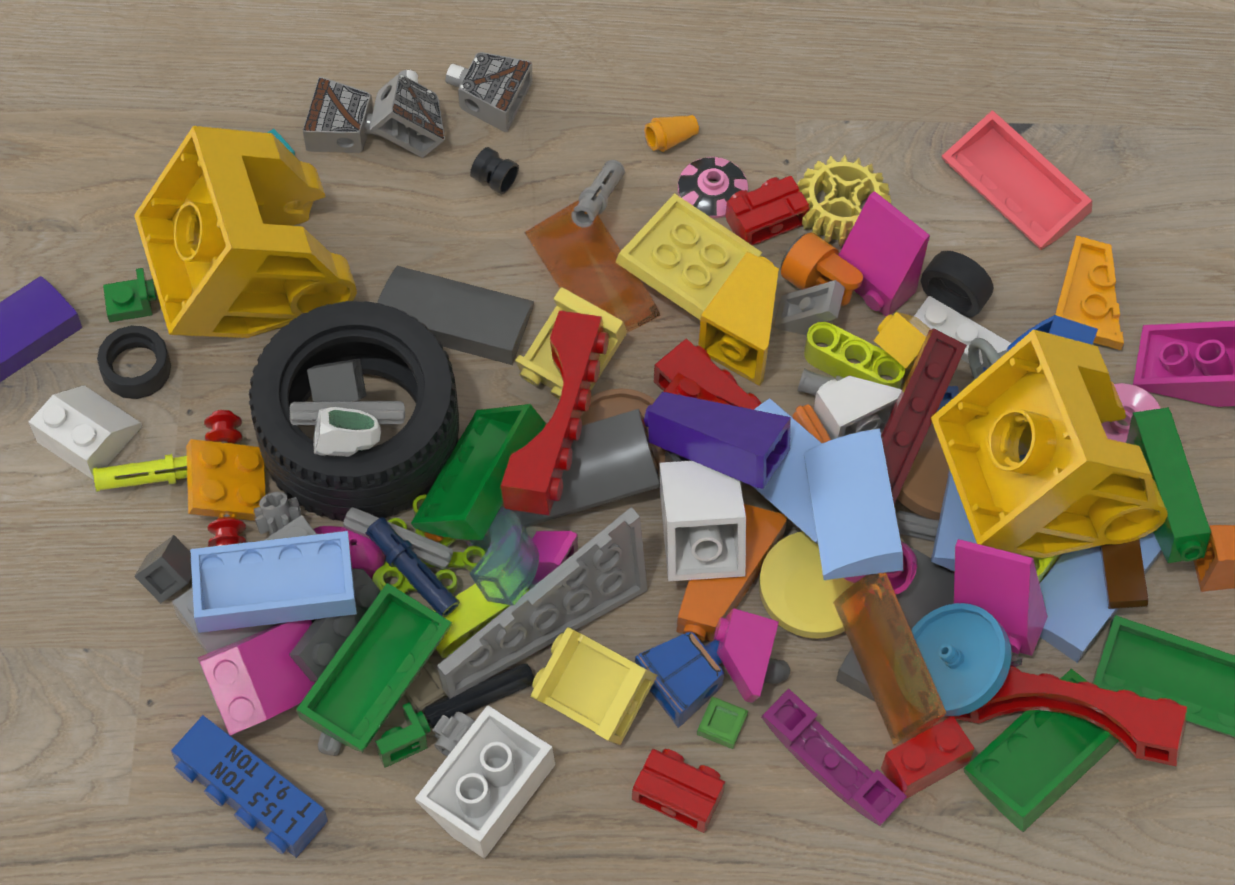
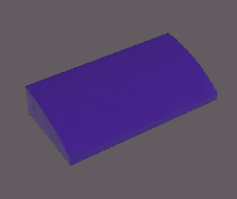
M42 276L0 302V382L83 328L78 313Z

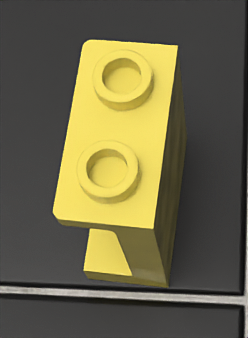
M563 287L559 289L554 297L555 309L524 357L518 355L515 360L521 371L519 375L524 380L535 386H539L540 382L552 389L550 393L559 400L563 381L553 363L550 336L559 311L602 316L603 330L609 333V343L606 354H600L598 360L600 361L599 377L627 334L622 320ZM591 382L590 390H592L595 383Z
M567 627L565 632L559 634L551 648L552 656L546 667L540 669L536 674L532 684L534 689L531 697L591 729L602 738L621 745L658 675L580 632Z

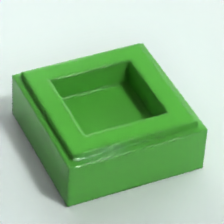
M712 696L698 727L697 735L734 749L748 716V710Z

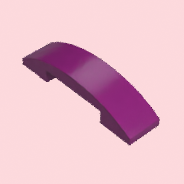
M788 688L761 718L782 744L819 781L857 812L881 826L907 796L878 769L875 772L871 771L815 720L818 714Z

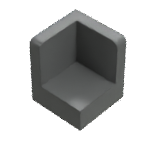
M360 359L317 365L307 369L313 402H351L367 396Z
M173 535L145 557L134 577L161 604L190 581L192 577L191 552Z

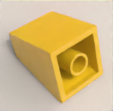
M747 251L701 314L698 346L704 348L712 360L760 386L764 381L779 268L775 267L767 258L757 257Z

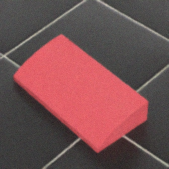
M993 110L942 155V159L1040 250L1062 237L1092 212V200Z

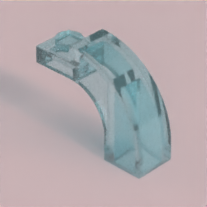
M501 506L483 540H465L469 547L479 546L486 552L469 574L487 601L514 606L529 588L536 575L539 565V552L519 517L512 510Z

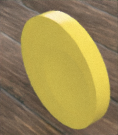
M803 531L791 534L775 544L766 555L761 567L759 592L763 606L773 620L779 621V626L795 635L806 638H827L838 635L851 628L861 618L868 605L871 594L870 589L844 578L823 579L818 544Z

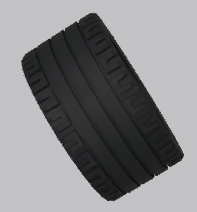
M343 301L317 307L301 314L290 321L288 325L282 327L271 338L270 343L263 348L262 354L257 359L258 364L254 366L253 376L250 379L249 405L265 467L269 471L272 481L276 482V486L280 490H284L288 499L296 497L299 506L305 507V510L313 512L317 516H325L331 520L344 522L345 516L351 508L359 509L378 518L397 515L400 511L411 508L418 496L429 493L458 443L459 412L457 391L449 355L443 350L441 341L436 340V335L428 331L424 323H420L417 318L409 316L406 312L395 307L369 301ZM360 359L363 374L381 376L395 382L405 389L415 401L416 406L411 418L395 436L370 449L358 450L349 457L314 454V441L305 435L297 425H293L290 422V404L293 402H306L312 395L307 369L317 365Z

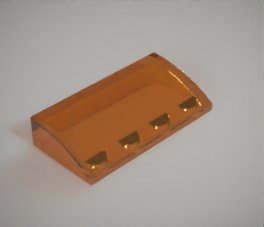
M579 200L525 232L559 289L563 287L622 320L627 333L660 316L655 302L640 279L615 263L621 250L600 217L597 215L594 221H592L593 223L588 227H580L573 222L571 214L578 205Z
M887 574L866 575L845 590L833 603L893 745H897L931 728L946 714V710Z

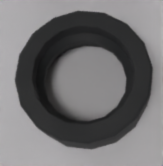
M941 251L935 255L922 273L920 280L923 291L927 296H931L967 318H972L980 313L994 289L992 280L983 267L966 255L954 251Z
M131 325L119 328L108 335L99 347L97 361L103 381L111 392L123 398L139 399L151 396L160 390L169 378L171 362L165 342L157 332L147 327ZM142 347L154 352L156 363L151 370L141 376L133 378L122 377L116 374L113 369V362L116 357L127 349Z

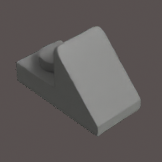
M834 280L782 295L774 326L780 330L807 336L809 328L817 322L833 324L834 319H837L845 287Z

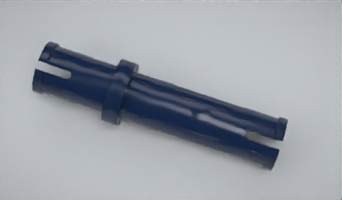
M384 517L377 519L368 527L365 534L381 549L386 556L385 561L391 567H396L406 577L408 582L431 605L436 613L445 618L458 607L459 600L446 589L427 565L420 560L413 551L414 546L409 540L404 541Z

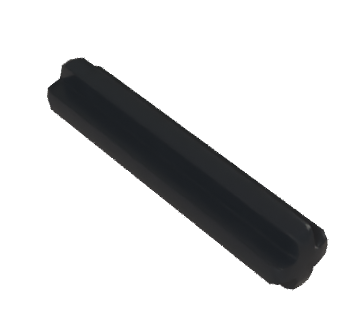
M523 663L482 681L451 699L446 697L426 706L423 709L424 716L428 725L434 728L442 715L450 719L451 716L454 717L456 712L467 714L531 686L534 674L529 665Z

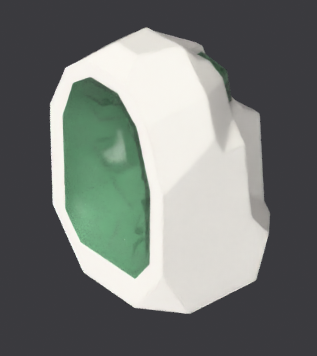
M339 407L320 409L314 433V454L349 457L357 451L372 448L380 440L381 428L378 420L361 410Z

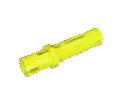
M172 454L165 455V459L93 468L96 492L168 481L169 484H176V480L187 478V468L174 469L187 466V456L173 458ZM171 469L166 471L155 472L157 470ZM148 472V473H145V474H138V475H131V476H124V477H115V476H121V475H128V474Z

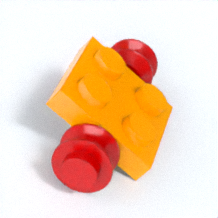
M230 410L214 411L204 420L205 427L211 430L205 434V441L191 439L186 445L188 514L219 517L207 526L208 531L215 535V537L208 541L209 547L247 543L244 537L239 536L240 533L245 531L246 524L238 519L255 521L254 508L260 507V500L266 496L264 461L260 448L237 444L242 440V433L236 430V428L241 426L242 419Z

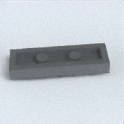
M352 569L357 614L315 619L289 654L310 681H317L381 592L364 569Z

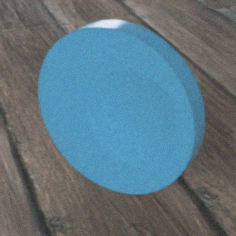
M955 603L937 608L918 621L904 641L899 659V672L902 684L912 699L924 709L934 714L959 716L975 711L990 701L1006 680L1011 665L1009 637L1003 626L990 613L978 606Z

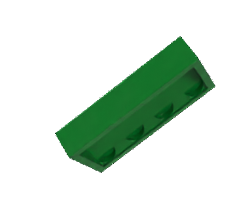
M525 404L476 410L413 518L411 525L415 529L454 539L483 540L503 504L501 483L510 456L526 446L547 424L533 406Z
M386 583L297 707L296 711L299 718L329 737L363 753L451 628L452 622L389 583Z
M1115 615L1110 622L1092 683L1099 688L1116 692L1119 690H1129L1140 697L1149 699L1167 698L1174 700L1179 705L1187 706L1186 722L1235 738V655Z
M1072 668L1060 678V680L1073 683L1088 682ZM1028 710L1020 715L966 765L964 773L1011 823L1024 832L1110 751L1119 740L1105 729L1082 718L1060 712Z

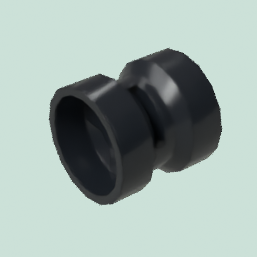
M485 147L474 160L470 176L480 183H489L492 190L502 195L513 185L518 175L519 165L510 159L503 160L499 157L497 151L490 147Z

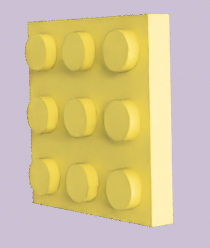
M674 193L620 251L615 263L701 320V314L748 251L757 257L761 256L762 252Z

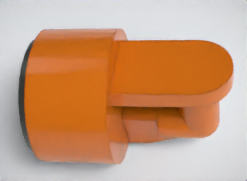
M813 232L803 234L797 238L789 247L781 262V276L800 290L834 280L838 281L845 287L841 306L849 304L853 290L859 288L863 280L860 270L838 256V249Z

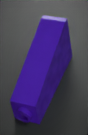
M662 392L655 402L647 407L645 412L644 424L648 427L649 443L756 488H765L790 451L791 417L667 392Z

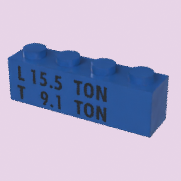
M204 715L200 717L171 750L176 762L174 769L178 774L190 783L195 779L206 787L204 790L205 794L217 805L222 807L227 803L237 811L234 816L250 830L257 827L267 835L264 838L265 841L280 854L287 850L297 858L328 822L325 809Z

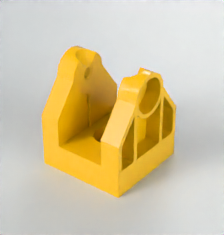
M192 126L134 214L169 335L249 338L284 327L294 318L317 307L354 300L357 289L347 259L342 255L329 252L304 227L294 226L308 221L313 202L326 197L317 169L310 163L300 161L272 133Z
M1033 329L931 417L977 544L1016 554L1047 558L1105 544H1123L1135 541L1154 532L1165 522L1168 513L1155 481L1152 479L1140 446L1107 439L1102 423L1122 420L1127 415L1114 383L1110 379L1098 346ZM1027 454L1022 461H1020L1019 456Z

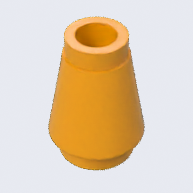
M694 115L653 118L651 123L645 125V138L648 146L653 151L660 150L664 152L699 133V125Z

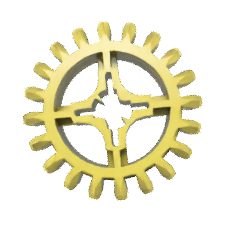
M845 155L841 158V162H836L830 156L826 165L817 161L814 165V170L807 168L804 178L798 182L799 191L804 195L810 208L802 220L804 229L812 228V232L817 236L824 235V240L828 243L832 239L838 240L840 247H842L861 212L860 205L862 200L868 199L869 195L875 191L891 204L890 195H888L889 187L887 183H883L882 173L873 174L872 164L865 167L861 166L860 158L855 160L854 163L848 162ZM823 190L826 196L823 202L818 203L816 195Z

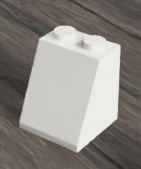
M694 461L660 463V497L668 581L744 577L746 569V514L740 481Z

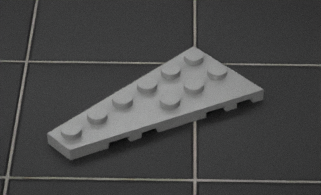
M630 507L439 663L437 667L442 689L449 699L553 643L559 634L565 632L567 627L577 630L648 591L641 522L637 512Z

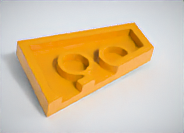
M1076 235L1055 315L1097 328L1093 343L1122 350L1124 339L1119 323L1120 308L1115 292L1116 277L1111 244Z

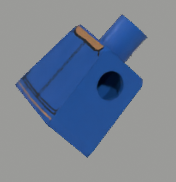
M687 632L635 656L636 664L658 675L649 691L678 728L722 687L724 672L719 666L722 661L717 654L720 641L713 640L704 646L693 632Z

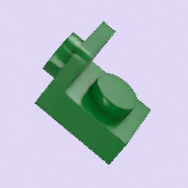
M143 268L136 269L137 279L103 285L109 323L153 315L151 301L157 300L156 288L153 279L147 280Z
M410 702L402 705L404 718L408 726L405 728L400 726L391 728L382 734L381 739L375 741L378 755L384 768L428 748L426 734L431 732L423 712L415 713Z

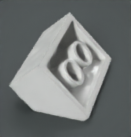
M487 705L416 796L415 800L454 839L485 859L555 766L553 748Z

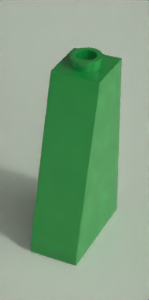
M1169 407L1133 412L1126 443L1140 446L1152 479L1155 481L1167 510L1168 516L1165 522L1153 532L1167 563L1188 562L1204 558L1211 530Z

